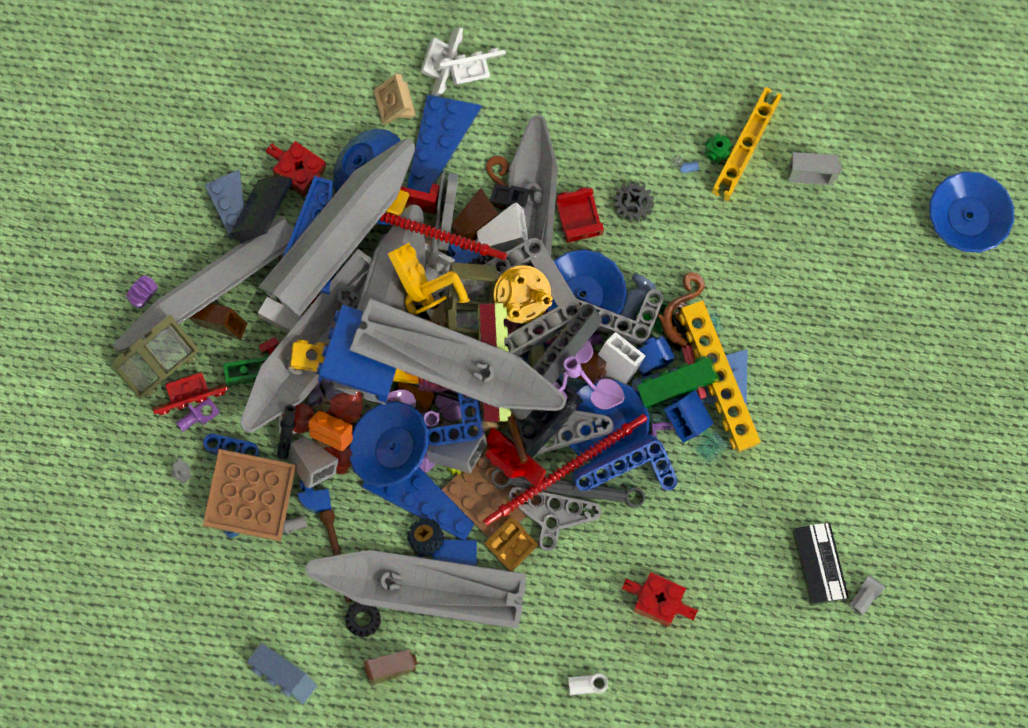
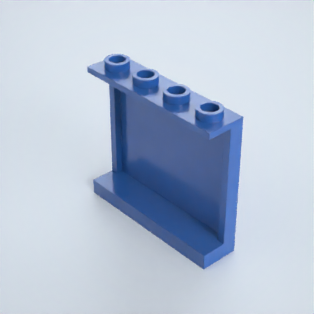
M342 305L341 311H336L333 320L337 322L336 326L330 329L327 338L331 340L329 346L325 345L322 356L325 357L324 362H319L316 374L319 375L318 382H321L323 378L379 396L378 401L386 403L397 368L350 350L356 330L360 327L364 311Z

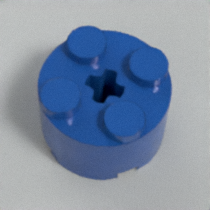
M664 336L656 339L655 337L650 338L644 342L645 346L642 348L640 346L636 347L645 355L638 368L642 377L652 374L650 370L662 369L676 359Z

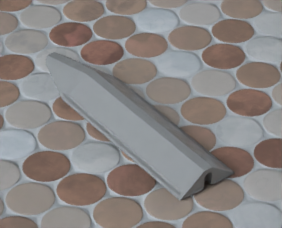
M535 115L528 122L510 166L508 187L513 185L530 189L526 206L523 208L528 240L531 238L540 239L551 256L558 165L546 120L541 115ZM532 248L530 252L536 253L539 251V248ZM501 266V272H502V271H504V270L506 269V267Z
M408 138L403 139L355 170L263 280L259 288L273 299L279 298L284 307L300 316L397 199L415 152L414 142Z
M417 205L407 207L401 215L402 218L411 219V222L415 220L416 223L421 222V225L424 224L422 209ZM395 224L374 251L357 307L358 310L364 311L371 298L408 313L405 307V299L408 293L388 253L410 243L416 251L419 263L425 270L424 234L420 235V232L415 233V230L411 232L410 229L405 230V227L401 229L400 225L398 227ZM334 382V389L351 395L362 392L364 393L363 398L366 400L386 404L378 401L379 396Z
M280 216L272 222L266 234L240 243L159 298L113 344L114 349L119 352L125 351L141 337L145 340L144 335L168 315H171L178 325L285 253L293 232L292 227L283 216ZM165 328L157 336H160L169 331Z
M359 249L355 251L332 279L330 295L321 293L261 365L240 421L241 428L244 431L254 432L282 415L286 405H298L305 400L318 384L319 375L315 371L289 368L291 346L294 342L297 343V340L308 341V344L316 345L318 342L327 343L329 346L331 340L327 338L330 329L336 326L337 322L333 321L336 311H341L342 308L336 300V294L342 287H349L361 297L372 261L368 255H365ZM341 292V294H342L341 299H342V300L348 299V300L351 302V303L348 305L349 307H351L352 304H353L355 301H357L355 298L353 299V301H351V300L348 298L349 293L346 292V293L344 294V293ZM306 352V357L309 360L316 359L314 352Z
M371 298L363 312L360 327L356 330L353 338L354 341L350 348L353 352L497 408L557 411L562 409L566 403L564 394L519 356Z
M374 550L314 559L306 565V573L310 578L362 605L519 628L527 574Z

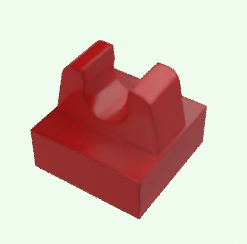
M274 337L258 345V349L261 354L267 352L270 356L275 347L279 345V342Z

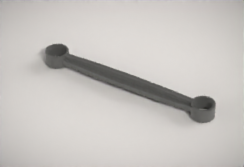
M500 468L496 469L490 478L491 484L497 489H503L508 485L530 489L529 486H534L523 476L507 477L508 481L506 484L498 485L494 481V476L497 472H503ZM556 480L555 484L551 483V487L547 486L546 490L542 489L544 492L625 502L630 508H638L645 501V494L639 488H631L626 492L596 486L590 490L581 491L574 482ZM630 492H638L640 494L641 501L638 505L630 503L628 499Z

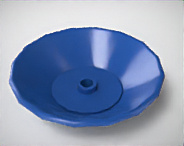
M375 128L362 132L349 141L339 154L333 170V187L335 192L340 189L355 170L400 142V138L390 130Z
M963 171L947 177L935 188L929 202L930 220L935 232L949 246L963 252L981 253L996 248L1008 237L1014 224V205L1008 191L996 179L980 172ZM966 214H970L972 218H967Z
M585 249L566 252L553 260L576 299L618 315L621 313L625 305L627 289L624 275L615 262L599 252ZM585 293L586 297L582 298L579 294ZM554 299L553 301L551 300L552 305L546 309L547 313L558 307ZM602 318L601 323L608 324L609 320L607 318Z
M617 380L613 381L623 390L624 400L622 403L609 409L597 408L591 401V394L595 390L586 383L574 391L583 400L576 411L608 416L614 425L612 431L615 432L617 428L621 429V425L630 423L642 414H645L648 420L633 429L630 435H624V438H620L619 442L616 440L614 445L610 444V448L606 447L605 451L601 450V454L597 453L596 457L592 456V460L588 459L589 462L635 442L649 433V413L644 406L642 398L632 387ZM595 422L591 423L595 429V433L598 432L596 428L602 427H596ZM583 426L580 430V433L584 436L591 432L589 426ZM570 431L563 433L566 441L572 438ZM603 435L569 446L580 456L581 452L585 453V449L589 450L590 446L594 447V443L598 444L599 440L603 441V437L607 438L608 436Z
M400 401L386 402L385 405L380 403L371 408L355 424L352 432L353 440L349 444V459L354 472L365 483L377 487L397 485L404 481L422 464L428 448V428L423 415L412 405Z

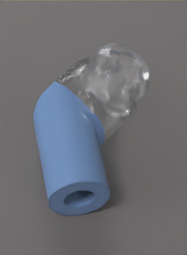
M680 155L672 158L673 167L682 173L699 170L697 161L686 163Z

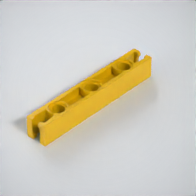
M765 87L713 187L712 194L718 196V190L722 183L730 186L729 192L726 190L724 192V200L729 201L781 100L782 94L777 93L776 97L772 100L774 101L772 105L764 102L765 97L767 98L768 94L772 91ZM759 111H764L767 115L762 116L759 114ZM743 142H749L751 146L746 147L743 145ZM727 173H733L735 177L729 178Z

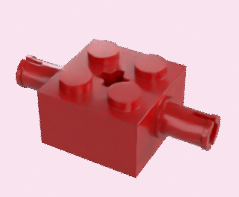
M296 141L286 152L273 143L266 150L267 154L279 161L273 168L274 177H291L293 182L290 188L303 197L308 193L314 176L322 178L321 175L326 170V161Z
M650 572L646 583L643 585L626 578L621 590L638 596V602L633 612L667 627H670L674 616L677 614L694 621L698 613V609L683 604V601H681L686 587ZM659 596L663 597L661 603L657 602Z

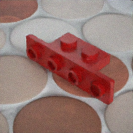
M202 371L167 382L165 386L170 402L153 407L154 414L164 415L169 413L170 409L176 407L177 409L187 407L188 403L194 401L200 403L207 400L206 397L224 395L225 391L228 390L227 384L224 383L208 389Z
M491 428L486 439L487 446L491 449L487 450L485 456L491 460L493 465L499 467L507 477L523 476L535 487H539L546 474V470L527 454V462L520 463L514 443L497 428Z

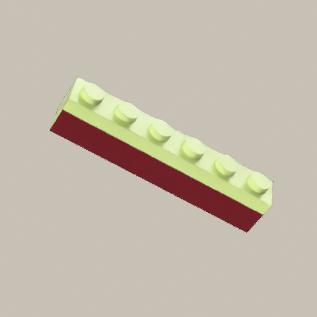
M503 303L478 304L479 341L508 352V346H505L504 338L508 337L507 326L504 327V319H507V309L503 307ZM482 402L483 422L508 421V417L511 416V411L508 408H497Z

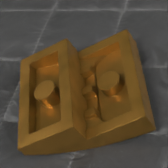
M512 516L484 543L488 550L510 572L539 545Z

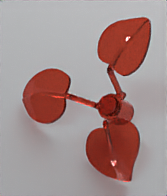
M344 392L334 395L326 413L335 418L342 419L346 423L356 421L362 411L363 400L361 392H357L356 395ZM299 403L295 406L296 426L293 431L305 433L310 430L309 420L314 416V410L306 404ZM333 447L323 448L338 458L336 473L347 474L351 466L349 457L353 456L352 451L348 447L344 451Z

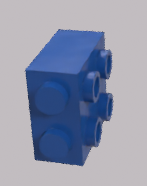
M696 390L680 397L664 409L668 420L671 421L677 436L683 443L698 436L714 424Z

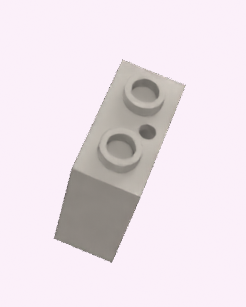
M793 152L788 165V182L833 185L834 181L838 179V173L841 172V162H838V155Z

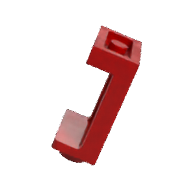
M432 183L430 194L405 187L400 188V190L409 193L405 207L417 205L423 212L436 213L440 185Z
M583 187L576 192L570 193L565 191L556 196L555 202L566 243L603 235L604 227L600 223L593 197V188Z

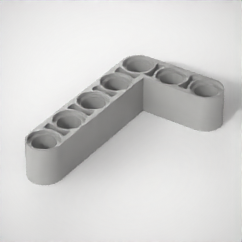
M655 289L647 293L636 321L593 305L601 318L609 320L608 324L601 323L596 330L611 336L616 332L630 343L639 346L644 345V342L649 339L663 301L662 293ZM655 297L659 302L653 304L649 301V298ZM577 299L581 307L585 304H589L587 302ZM570 310L568 315L573 316L577 311ZM648 314L652 317V320L646 321L642 316ZM625 325L627 330L620 331L617 326ZM641 331L645 334V337L638 338L635 333Z

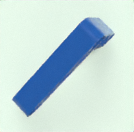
M458 392L462 424L429 429L428 444L444 446L476 441L482 438L484 429L480 401L471 397L466 398L464 394ZM469 407H474L476 410L473 417H468L466 414ZM472 426L478 428V434L474 437L469 434ZM453 429L459 431V436L455 440L450 437V432ZM434 432H438L440 435V439L436 443H433L431 440V435Z
M209 434L204 439L205 449L211 455L217 456L219 449L227 451L229 446L235 445L237 447L236 453L246 454L248 450L252 449L256 451L254 456L260 457L258 446L252 442L217 434ZM211 441L218 442L215 448L208 447ZM223 531L230 538L238 535V533Z
M647 435L576 469L572 473V480L578 489L587 491L649 462L657 482L663 489L672 490L678 482L663 444L654 435ZM653 443H656L653 449H649ZM639 452L636 457H632L633 453ZM621 460L619 465L614 466L616 461ZM659 460H663L660 465H656ZM604 468L602 473L597 474L599 469ZM670 476L667 481L663 482L665 477ZM582 477H586L585 481L579 482Z

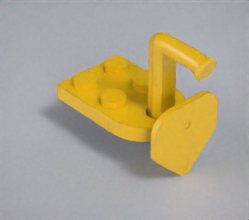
M410 243L388 253L408 293L405 299V307L409 314L416 315L447 299L446 296H443L434 301L431 293L450 284H453L458 294L459 303L470 301L456 272H448L428 282L424 267L419 263L416 251ZM413 301L421 302L423 307L416 310Z

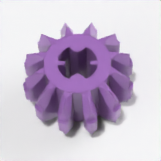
M144 275L139 277L126 294V298L133 306L142 308L156 293L158 286L153 279Z

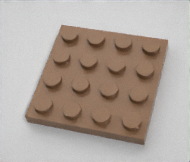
M487 446L471 474L461 471L441 490L489 539L511 516L520 523L526 515L515 507L514 511H509L510 514L506 517L502 516L488 526L484 524L483 519L497 511L500 505H506L508 492L516 487L508 485L503 489H497L491 484V475L499 467L493 465L491 460L485 456L487 450L491 449ZM497 472L494 476V481L498 485H504L508 481L507 476L503 472ZM516 491V493L512 494V497L516 498V495L520 496L519 491ZM533 495L531 503L537 506L540 504L541 498L538 495Z
M219 449L203 527L280 542L296 465Z

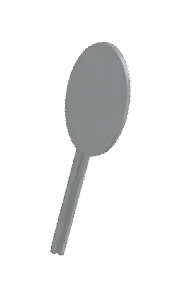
M445 172L442 173L436 230L440 228L446 184ZM435 237L432 238L428 265L431 269L436 268L440 239L435 240Z

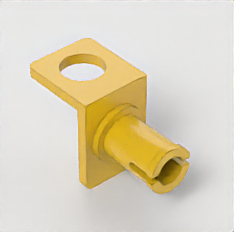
M400 190L397 199L386 212L401 216L409 193Z

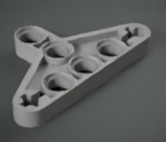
M449 173L441 226V232L445 230L446 233L451 232L458 184V174ZM445 240L439 241L438 249L448 251L449 242L445 243Z
M575 410L552 436L554 439L551 446L544 445L536 455L607 435L613 430V422L611 418L605 415ZM602 421H606V423H609V425H607V429L605 430L602 427L596 428L598 431L596 433L593 425L591 424L595 422V425L597 427L602 425ZM589 426L591 428L590 434L582 435L580 433L581 428ZM565 431L572 433V438L569 441L562 439V434Z
M515 487L511 489L507 495L508 501L511 502V498L515 499L512 497V494L516 493V491H519L520 495V492L524 493L526 488ZM545 492L537 493L541 498V502L537 506L531 503L530 498L527 504L518 505V510L540 526L538 544L539 548L543 551H550L556 547L559 530L590 522L601 516V507L596 503ZM553 498L557 499L560 503L559 508L556 510L552 509L549 505L550 500ZM571 502L578 505L576 513H571L568 509ZM582 504H585L584 509H591L593 506L597 514L590 517L589 512H583V516H580L583 510ZM549 517L554 518L556 521V526L553 529L546 526V520ZM544 537L552 539L551 547L546 548L543 546L542 540Z

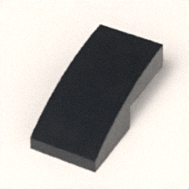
M494 184L490 202L508 207L518 203L522 208H525L530 189L513 185L508 187Z

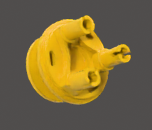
M527 265L514 266L502 273L495 284L493 292L494 303H503V307L507 309V319L515 323H528L539 318L552 305L551 300L553 301L550 284L545 275L538 269Z

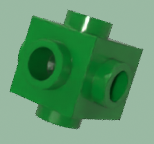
M718 133L714 138L712 136L709 137L704 144L706 146L704 154L710 161L718 165L722 160L726 161L732 153L730 151L732 146L730 140Z

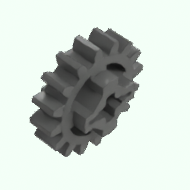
M629 182L628 187L624 184L622 185V191L617 189L616 194L618 196H614V201L616 202L614 203V208H619L616 214L622 213L623 220L628 217L630 223L632 219H635L638 223L640 217L645 220L646 214L651 215V209L654 208V203H652L654 196H649L651 189L646 191L645 184L640 187L639 182H636L635 186ZM623 196H625L626 199L624 204H622L621 201ZM644 200H646V207H645V208H643V204H642V203L644 202Z

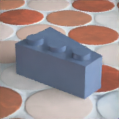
M240 170L205 184L207 194L230 240L235 238L231 231L244 208Z
M263 643L259 645L247 661L252 667L251 671L258 677L263 675L266 677L265 681L273 687L278 686L284 695L293 697L302 705L317 687L305 672Z

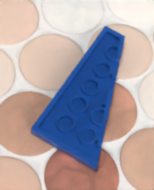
M427 95L407 188L430 193L432 183L435 184L475 117L480 112L482 105Z
M314 176L284 255L333 197V182L331 180ZM331 279L320 293L330 295Z
M420 467L409 478L397 485L377 487L364 482L362 486L363 489L420 519L423 518L424 521L426 518H429L430 521L432 519L435 520L443 531L460 540H466L474 526V523Z

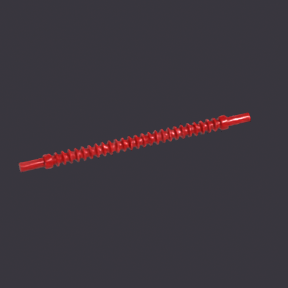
M385 212L380 218L381 222L385 221L387 224L390 222L391 225L395 224L396 227L400 225L401 229L405 227V230L410 229L411 232L415 230V233L420 232V235L425 234L426 237L430 235V238L435 237V240L440 239L441 242L445 240V243L450 242V245L455 244L456 247L460 245V248L465 247V250L470 249L471 252L475 250V253L479 252L483 256L490 255L505 260L507 257V253L490 248L488 244L483 243L481 245V242L476 243L475 240L471 242L470 238L466 240V237L461 238L460 235L456 237L455 233L451 235V232L446 233L445 230L441 232L440 228L436 230V227L431 228L430 225L426 227V224L421 225V222L416 223L415 220L411 222V219L407 220L406 217L402 218L400 215L397 217L396 214L392 215L391 212L388 214Z
M642 414L630 423H624L621 425V429L617 428L616 432L612 431V435L608 434L607 438L603 437V441L599 440L598 444L594 443V447L590 446L589 450L585 449V453L581 452L580 456L576 455V459L571 458V462L567 461L566 465L562 464V468L558 467L557 471L553 470V474L549 473L547 478L544 476V480H542L539 487L529 486V490L525 489L524 493L520 492V496L516 495L515 499L511 498V502L507 501L506 505H500L497 511L483 519L484 524L488 526L500 517H506L510 514L509 511L513 512L515 507L518 509V505H523L524 501L528 502V499H532L533 495L537 496L538 492L542 493V489L546 490L547 486L551 487V483L555 484L556 480L560 481V477L564 478L565 474L569 475V471L574 472V468L578 469L579 465L583 466V462L587 463L588 459L592 460V456L596 457L597 453L601 454V450L605 451L606 447L610 448V444L614 445L616 440L619 442L620 438H624V435H630L633 429L648 420L646 415Z

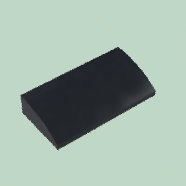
M277 176L257 181L231 231V234L240 243L268 232L293 179L291 177Z

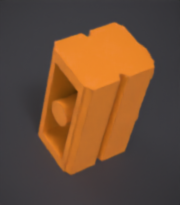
M318 411L309 420L311 438L340 451H344L353 440L352 425L325 412Z

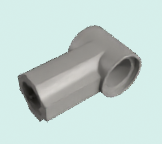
M869 574L849 607L857 614L863 616L873 600H876L883 591L885 585Z

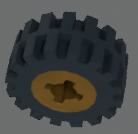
M423 518L419 519L420 522L415 521L414 526L411 525L409 527L411 531L407 532V540L415 553H419L421 556L423 554L429 556V553L433 555L435 550H440L439 546H443V541L445 540L444 533L435 520L432 519L430 521L429 518H426L424 521Z

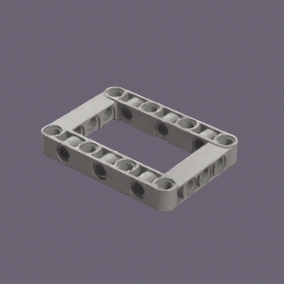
M531 238L505 252L507 253L505 260L495 258L484 264L496 266L497 269L500 266L506 267L502 272L497 271L500 275L509 268L518 265L535 267L547 278L551 288V296L558 306L508 334L507 338H504L505 346H508L510 349L508 352L517 356H521L559 335L573 318V316L568 315V312L570 310L578 311L581 308L544 244L537 238ZM532 248H539V251L536 253L530 252ZM460 279L464 287L472 285L470 290H466L470 300L481 295L484 290L489 288L490 281ZM448 285L431 294L434 301L443 296H448ZM445 300L440 302L436 309L429 308L426 310L430 320L440 323L442 327H444V322H446V313L444 312ZM536 329H543L541 334H534Z

